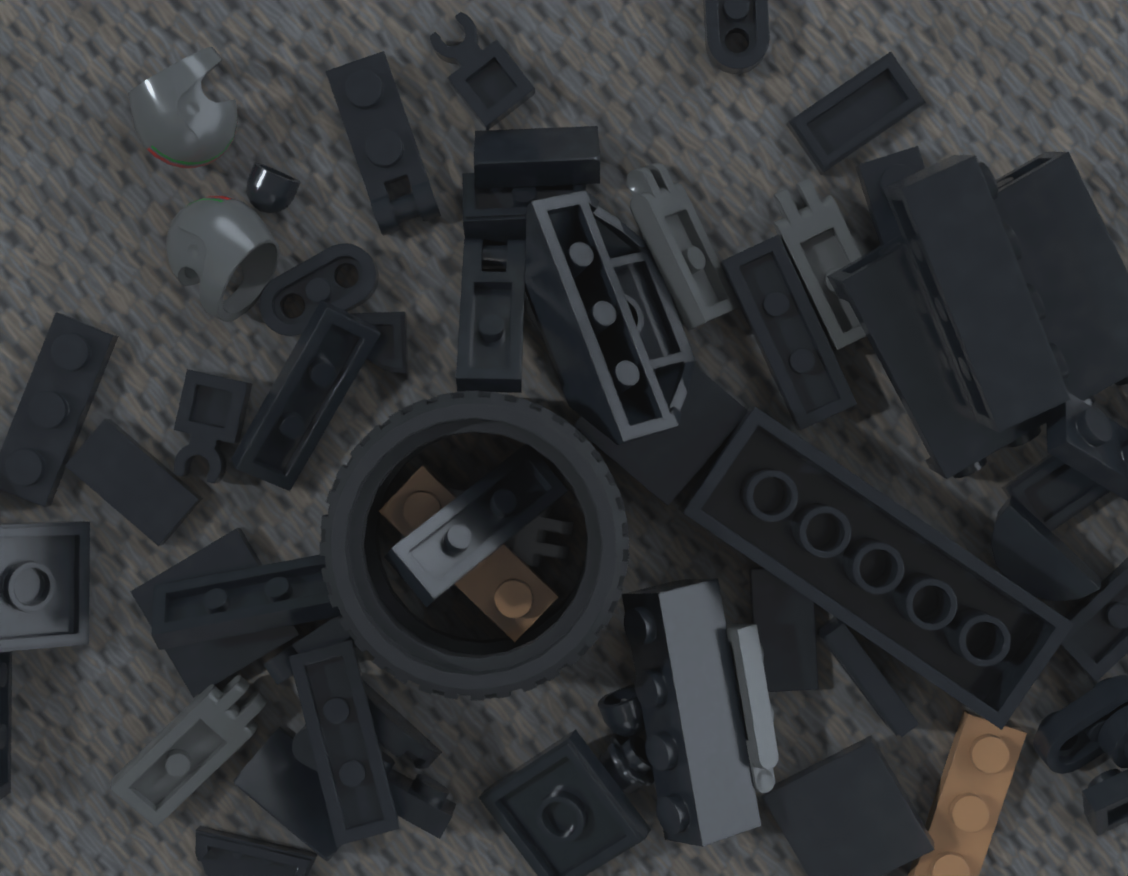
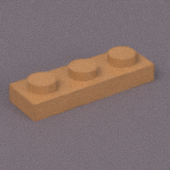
M422 465L386 502L379 512L406 537L457 498V496L425 465ZM506 543L455 584L514 642L559 597V594Z
M963 710L925 823V827L934 841V850L913 860L908 876H979L1027 735L1026 732L1009 725H1005L1001 730L982 716Z

